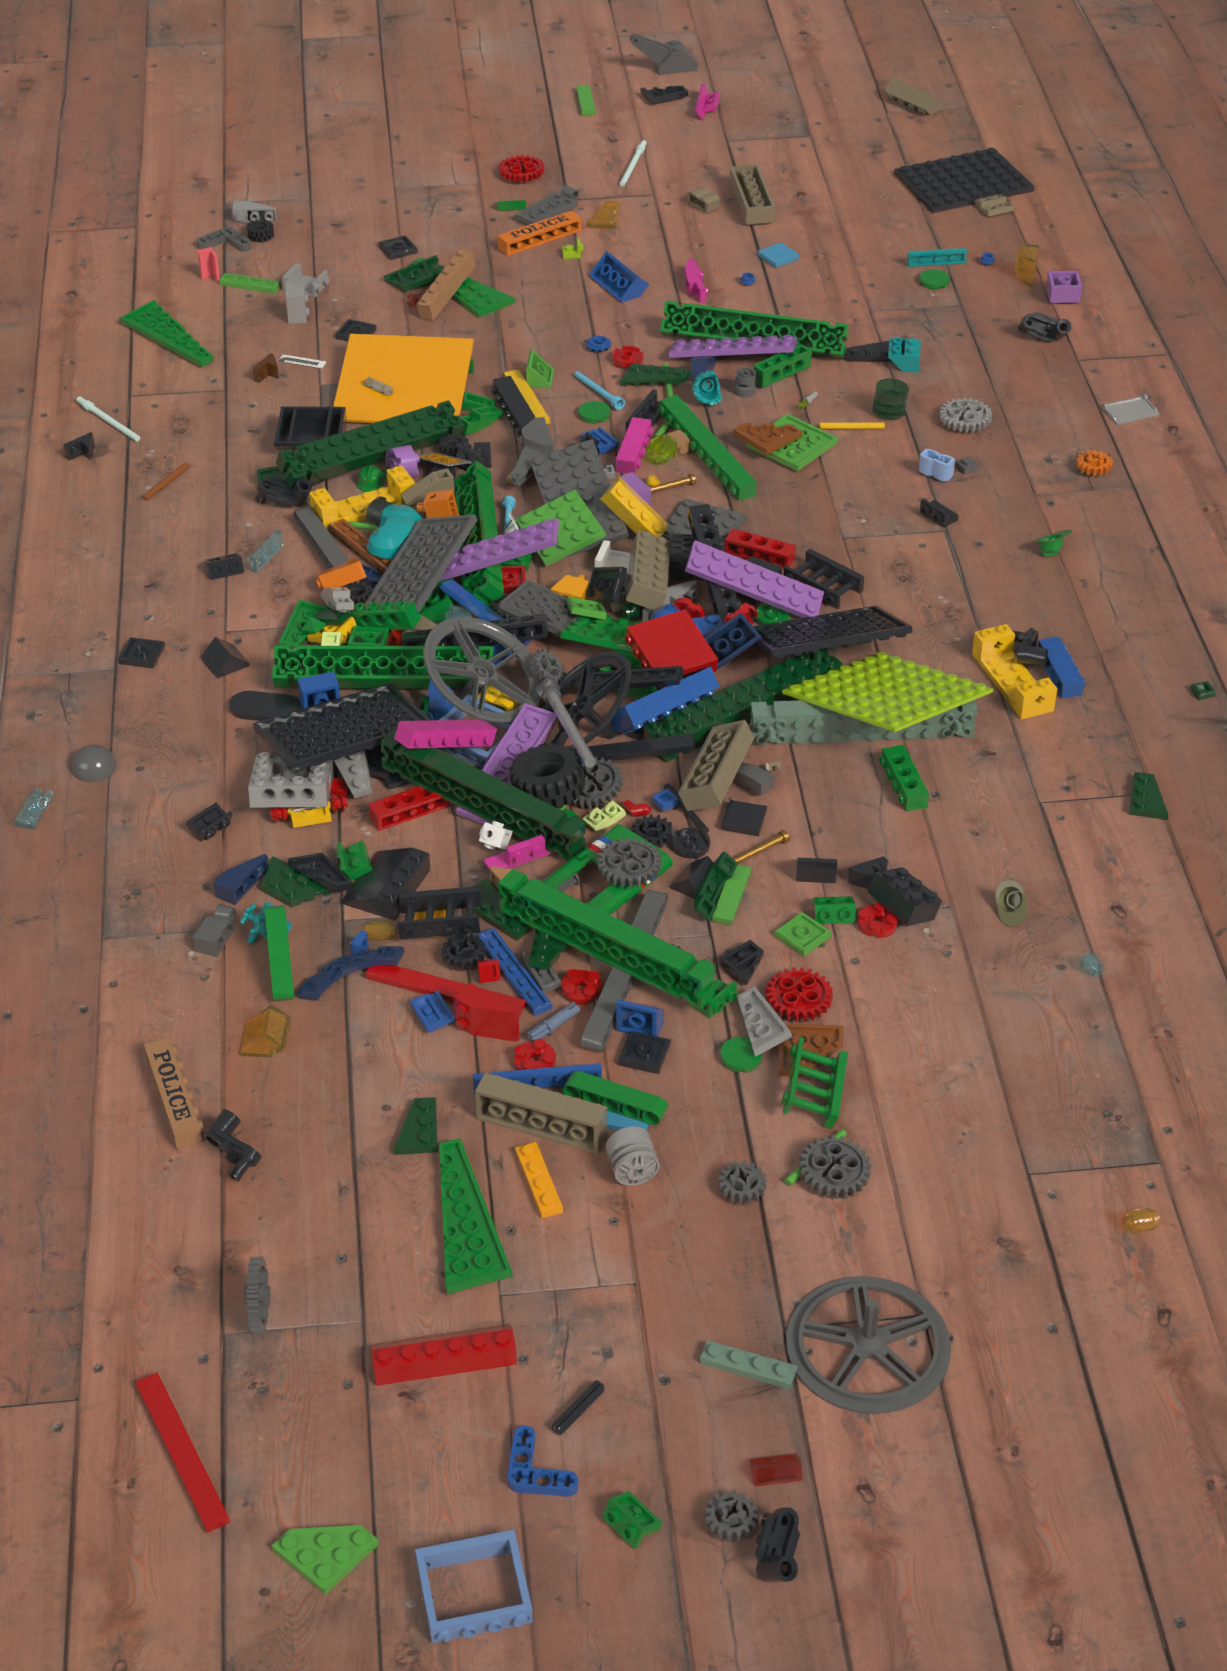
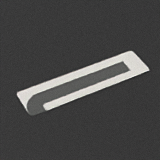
M282 355L279 359L281 362L323 368L326 364V361L290 355Z

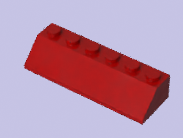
M510 1324L371 1344L376 1386L517 1365L516 1344Z

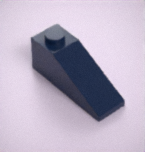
M698 356L692 358L691 378H696L701 372L713 371L718 356Z
M262 854L224 871L213 883L215 897L236 905L266 873L269 866L268 856Z

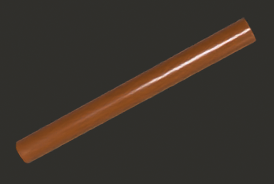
M186 462L146 492L142 496L143 499L147 501L186 471L190 467L189 464Z

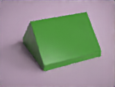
M530 350L526 367L528 385L533 388H550L554 368L535 351Z

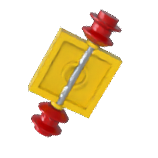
M340 793V796L335 798L332 794L327 807L270 808L271 819H275L277 823L278 819L282 818L286 822L288 815H290L293 828L332 822L329 809L336 813L337 809L341 808L345 812V808L348 807L347 797L342 796V793Z

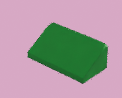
M526 200L497 201L498 211L526 209Z

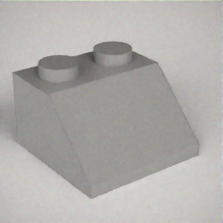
M286 281L288 323H307V317H310L309 307L306 308L308 294H305L304 288Z

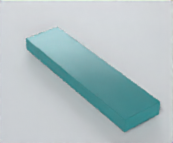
M967 249L908 251L907 266L966 264Z

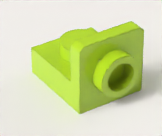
M577 238L576 246H562L563 259L581 258L583 243H580V238Z

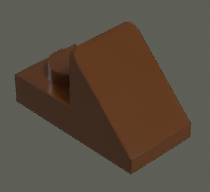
M270 353L253 367L254 382L260 383L267 376L279 378L274 354Z

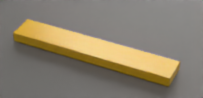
M520 370L504 372V377H512L535 417H544L546 424H550V418Z

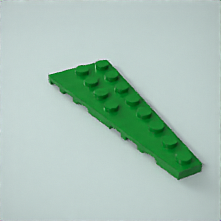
M418 258L417 260L410 262V264H415L417 262L425 260V258ZM438 264L434 281L445 267ZM468 277L451 297L478 318L515 304L514 297Z
M152 300L120 317L122 324L201 367L214 361L213 355L205 347H201L199 342L194 340L192 335L188 334L186 329L176 319L171 318L169 312H165L163 307L157 304L156 300Z
M458 1138L439 1143L447 1295L512 1277V1269L461 1139Z

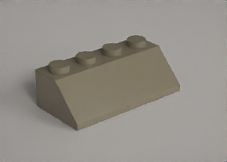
M892 77L884 91L890 100H897L903 106L906 104L910 109H917L923 115H933L945 107L934 95Z

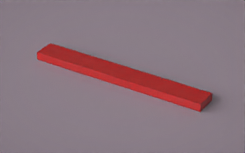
M395 965L369 967L365 973L366 979L425 995L428 993L432 995L438 990L444 1000L454 1002V996L467 986V984ZM482 989L518 1010L520 1017L526 1006V1000Z
M158 1372L135 1381L143 1402L206 1532H211L229 1524V1516Z

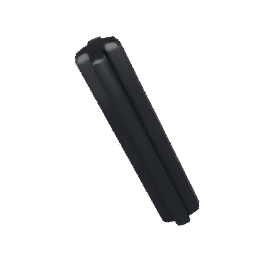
M595 1380L552 1423V1431L557 1435H562L604 1392L603 1383Z

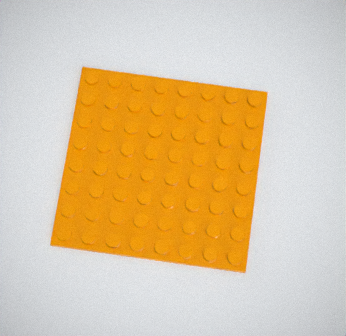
M350 334L333 407H346L347 422L375 423L431 405L436 408L438 403L449 400L455 409L454 415L460 416L474 339ZM371 377L374 378V381L378 380L385 383L386 386L393 387V394L388 396L372 389V387L366 386L365 379Z

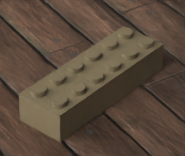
M759 165L730 167V184L746 225L775 222V205Z
M637 531L630 550L626 601L655 611L662 607L667 595L670 541L666 538L651 535L646 531Z
M746 720L712 727L678 792L687 811L721 805L754 740Z
M486 1072L475 1090L477 1120L595 1154L599 1153L607 1137V1107L598 1103L588 1102L580 1098H574L559 1092L549 1091L538 1086L528 1085Z

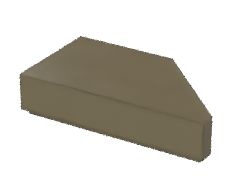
M781 762L761 764L758 767L766 771L778 770L781 768Z

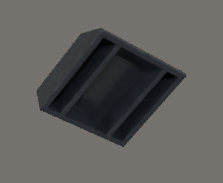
M281 406L274 441L275 448L277 450H287L290 448L296 450L297 446L346 432V407Z

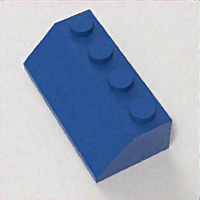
M605 251L589 274L590 277L622 303L640 297L649 285L608 251Z

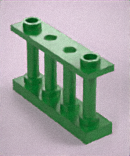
M800 1037L797 1044L792 1045L789 1053L792 1061L787 1091L784 1092L781 1104H784L783 1114L787 1115L791 1106L794 1105L822 1114V1117L825 1118L824 1127L832 1129L839 1117L848 1052L840 1050L837 1057L829 1058L802 1049L804 1038ZM804 1058L829 1066L832 1073L827 1074L800 1065V1060ZM798 1073L827 1082L830 1089L825 1090L797 1081ZM795 1090L825 1098L827 1105L822 1106L794 1097Z

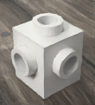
M493 821L492 824L485 822L479 832V841L485 843L484 847L493 850L496 847L506 849L513 831L503 828L504 824Z

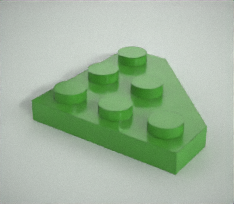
M362 1525L289 1529L272 1545V1551L326 1595L379 1545V1540Z

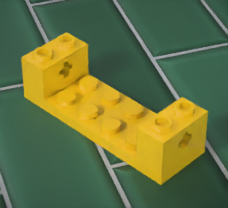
M397 466L387 470L388 487L351 496L340 501H334L325 488L309 492L310 506L326 529L330 531L329 524L341 519H345L348 523L349 521L360 522L367 520L368 506L379 496L385 497L387 501L394 504L406 505L401 494L416 483L403 466Z
M1005 624L974 632L972 655L1019 718L1025 719L1053 712L1057 688L1049 678L1035 681L1025 666L1017 662V656L1013 652L1015 634L1011 628Z

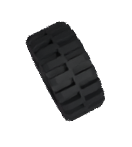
M548 743V745L540 744L538 747H530L526 752H521L519 757L513 760L509 769L512 786L558 809L564 805L568 806L571 804L572 800H576L584 790L585 777L581 758L575 750L568 746L565 747L563 744L554 745L553 743Z

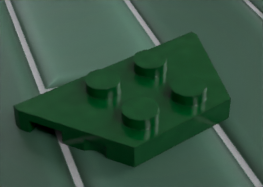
M435 255L384 276V279L387 283L405 292L434 281L439 262L438 257Z
M274 856L271 858L261 884L262 892L291 908L303 902L315 900L314 896L325 893L327 896L331 894L330 889Z

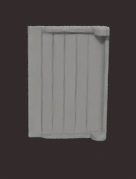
M1146 394L1108 404L1102 403L1103 410L1117 425L1160 415L1155 406L1147 399Z

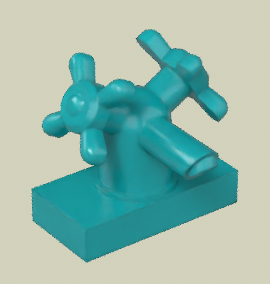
M265 902L259 914L253 912L257 906L255 904H252L250 908H246L240 923L243 925L246 920H251L254 924L253 929L250 930L248 943H254L259 934H263V937L267 939L264 907H273L272 903ZM287 920V930L289 933L292 924Z

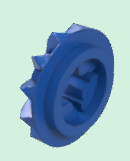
M594 336L586 342L587 348L590 351H596V353L608 351V348L611 347L610 339L604 336Z

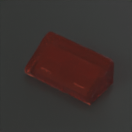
M796 1453L749 1459L755 1486L797 1482L803 1479L802 1464Z

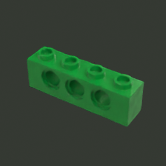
M800 344L795 347L793 352L779 353L754 364L753 370L756 372L755 383L764 388L811 367L812 351Z
M413 601L358 603L354 606V610H351L349 613L350 617L354 618L357 626L389 628V630L413 629L421 620Z
M899 745L882 748V756L879 758L880 766L884 767L886 777L891 781L892 789L897 793L898 801L903 805L905 811L928 808L929 792L905 746Z

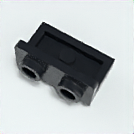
M215 802L188 820L186 826L201 842L206 838H212L219 829L227 828L231 824L230 820L233 814L231 811L226 814Z

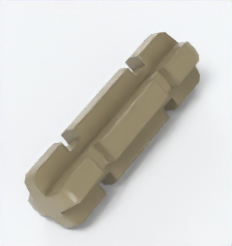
M371 377L365 379L366 386L372 387V389L388 396L393 394V387L386 386L385 383L378 380L374 381V378Z

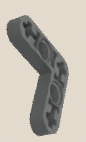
M231 227L222 228L196 240L197 248L200 250L214 247L224 242H228L242 252L251 249L250 240Z

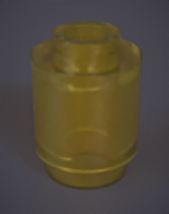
M371 920L370 923H365V932H368V939H371V941L391 940V936H395V925L391 924L390 920Z
M1144 1208L1127 1211L1126 1216L1123 1218L1125 1229L1133 1234L1154 1230L1155 1227L1159 1226V1217L1155 1209Z

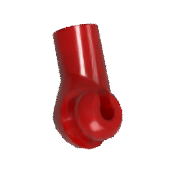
M626 800L623 803V807L634 817H641L651 813V807L647 804H633L630 800Z

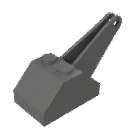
M637 34L630 36L631 43L653 60L659 75L698 71V63L692 51L680 41L671 40L663 44Z
M544 417L534 418L521 429L522 436H519V443L522 449L519 450L520 457L511 474V483L513 485H521L534 474L529 459L554 451L553 442Z

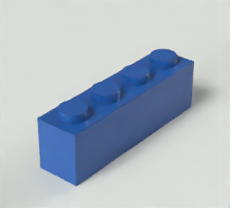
M1060 637L1039 639L1038 647L1048 649V658L1044 668L1056 686L1060 697L1081 696L1085 687V679L1081 677L1078 666H1075L1071 654L1067 652L1066 645L1062 643Z

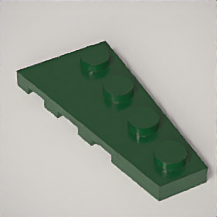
M635 363L629 366L620 383L621 386H627V383H634V386H640L641 383L650 382V385H657L660 382L665 384H682L688 380L690 369Z

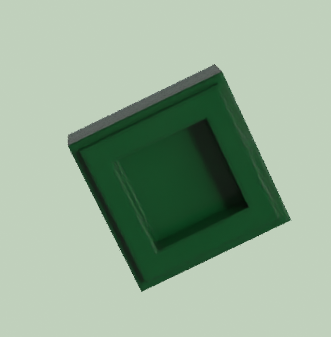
M1208 681L1191 684L1190 690L1198 701L1213 698L1216 695V691Z

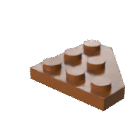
M743 423L733 429V435L768 455L802 437V431L791 424H784V427H776L774 424L761 423V426H751V423Z
M785 1023L791 1031L792 1037L779 1044V1076H789L792 1061L789 1053L792 1045L797 1044L800 1037L804 1038L802 1049L829 1057L843 1047V1026ZM804 1058L800 1060V1065L809 1068L819 1064Z

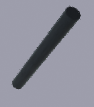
M665 784L664 789H669L679 799V807L700 831L703 830L708 833L709 829L693 810L687 811L679 794L671 784Z

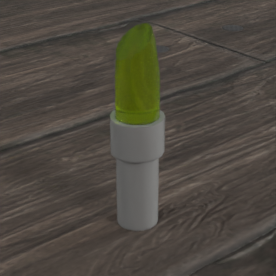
M814 391L809 396H806L797 408H805L812 403L818 396V393Z

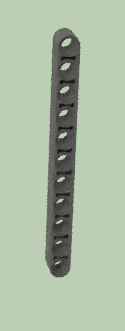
M648 889L632 926L654 936L666 909L668 894ZM615 967L612 968L583 1032L581 1048L603 1052L616 1023L617 1000H626L635 977Z

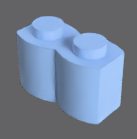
M925 449L920 454L919 472L925 476H934L939 481H948L954 473L955 459L949 455L940 454L935 450Z

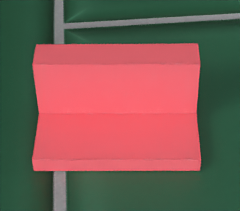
M213 248L197 250L201 278L214 277L219 282L218 258Z

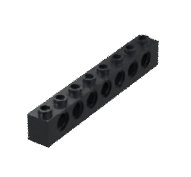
M709 504L689 507L687 519L693 540L722 551L723 542L721 539L719 540V528L714 523V511L710 509ZM705 579L715 615L719 614L723 624H725L724 618L728 615L727 613H734L741 606L739 599H736V591Z
M546 613L488 621L505 629L519 641L548 637ZM432 629L403 633V646H424L426 638ZM467 632L475 647L500 644L485 635ZM452 633L444 637L437 646L460 645Z

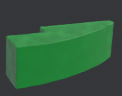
M493 405L470 409L469 415L459 416L465 425L462 433L468 435L486 428L503 415V411Z

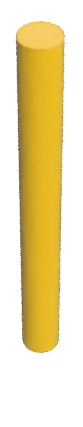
M884 422L820 423V429L885 428Z

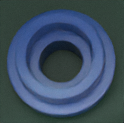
M988 252L983 253L980 262L989 266L995 262L994 255Z
M749 272L743 273L740 278L741 283L746 286L755 283L754 274Z

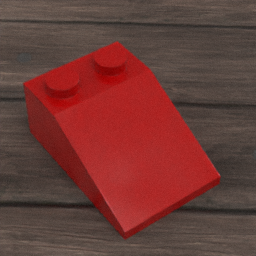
M469 983L454 996L455 1026L460 1030L474 1036L514 1042L520 1040L518 1010L472 983Z

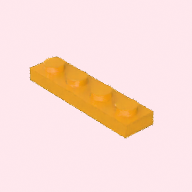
M537 1142L515 1147L517 1158L541 1218L563 1213V1206Z

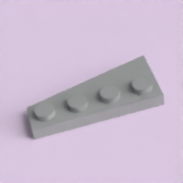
M365 749L358 751L356 754L344 755L334 760L354 798L373 793Z
M755 986L737 995L755 1057L792 1037L791 1031Z

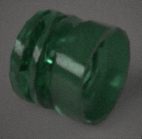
M897 379L879 380L875 388L872 406L873 413L880 418L888 420L902 418L905 415L906 401L908 399V385Z

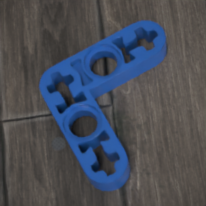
M527 1425L518 1427L513 1436L508 1469L509 1488L517 1493L563 1497L575 1495L579 1489V1482L574 1472L532 1468L536 1445L535 1430ZM524 1435L528 1436L526 1439V1446H522V1438ZM522 1454L528 1457V1460L524 1463L515 1460L518 1455ZM517 1477H522L520 1482H516ZM529 1477H532V1484H529ZM544 1477L549 1479L550 1483L546 1486H540L537 1484V1480ZM554 1479H557V1486H554ZM566 1481H571L569 1487L564 1486Z

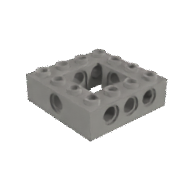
M269 752L257 754L248 786L250 808L327 807L334 774L333 760L324 761L320 765H311L300 771H292L277 754ZM276 764L279 768H274L273 765ZM285 789H290L293 792H286Z

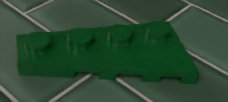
M487 878L475 885L480 888L482 907H474L475 915H478V917L515 941H518L530 931V926L521 922L518 916L513 918L500 912V899L503 896L499 895V891Z

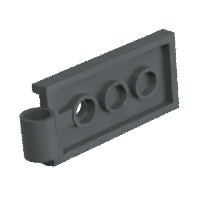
M565 185L561 189V194L554 192L517 213L516 220L530 225L569 212L578 206L575 200L579 196V191Z

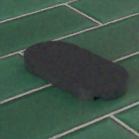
M259 691L237 693L231 698L229 703L230 710L234 713V716L262 721L302 709L300 700L295 696Z

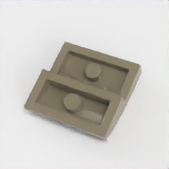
M1000 194L974 201L978 209L987 216L1014 211V205L1007 203V197Z

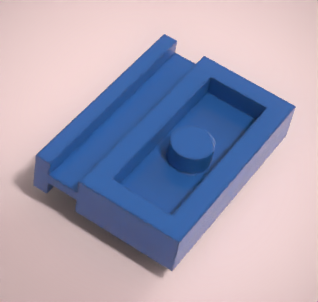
M598 427V430L587 431L600 441L596 447L599 455L613 450V447H619V441L601 427ZM586 432L581 434V440L586 434Z
M438 990L432 995L428 993L410 1000L411 1008L427 1033L443 1028L447 1023H455L454 1015Z

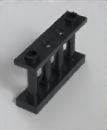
M812 549L806 551L805 563L796 570L788 566L784 567V576L824 591L822 602L837 610L840 608V596L848 590L852 589L857 593L864 590L865 576ZM809 568L816 571L809 577L802 574ZM822 575L830 578L823 584L815 581ZM836 582L843 585L837 591L829 588Z
M479 886L399 893L401 911L406 913L405 921L397 922L400 940L481 933L479 917L474 915V907H482ZM466 908V916L454 917V909ZM446 910L445 918H434V911ZM426 911L425 919L413 920L414 912Z

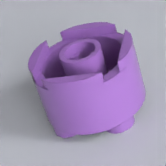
M411 445L387 450L386 466H390V469L403 466L411 478L419 476L417 463L420 461L419 455L414 453Z

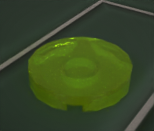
M669 434L659 435L649 443L646 455L653 464H664L675 455L677 442Z

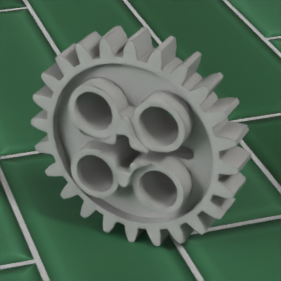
M958 397L957 400L951 399V402L946 401V404L942 405L939 418H941L940 421L943 422V425H948V428L953 427V431L959 429V432L965 430L968 433L971 430L974 433L975 430L980 431L981 428L986 429V426H989L992 420V412L988 405H984V402L979 403L978 399L973 401L972 398L967 400L964 397L961 400Z

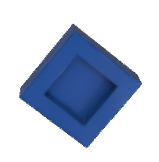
M669 789L652 796V802L662 812L679 805V799Z
M360 930L357 936L352 938L350 943L352 953L368 949V932Z

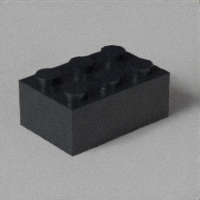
M903 867L876 872L867 892L906 926L934 920L942 902L935 892L929 890L920 880L912 876Z

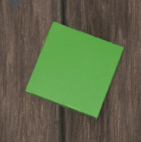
M570 596L567 598L566 603L572 614L606 620L607 613L601 602Z
M803 912L774 932V936L803 957L831 938L832 935L830 930Z

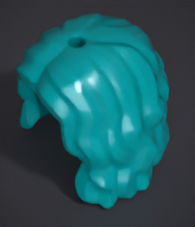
M711 370L701 372L692 383L693 395L702 404L712 406L720 403L722 395H720V385L716 373Z

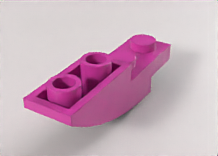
M689 258L685 270L687 293L689 296L695 295L700 303L706 302L708 290L702 282L704 278L703 272L698 268V264L692 258Z

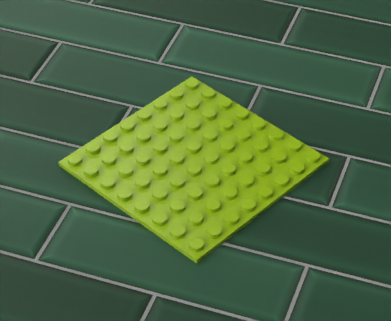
M878 652L876 655L865 657V659L860 661H854L850 665L841 666L837 670H830L826 674L817 675L813 679L804 680L800 684L791 685L789 688L782 690V694L892 732L900 731L993 692V688L987 687L983 683L971 682L970 679H962L955 674H946L942 670H934L927 665H918L914 661H906L899 656L887 655L886 652Z

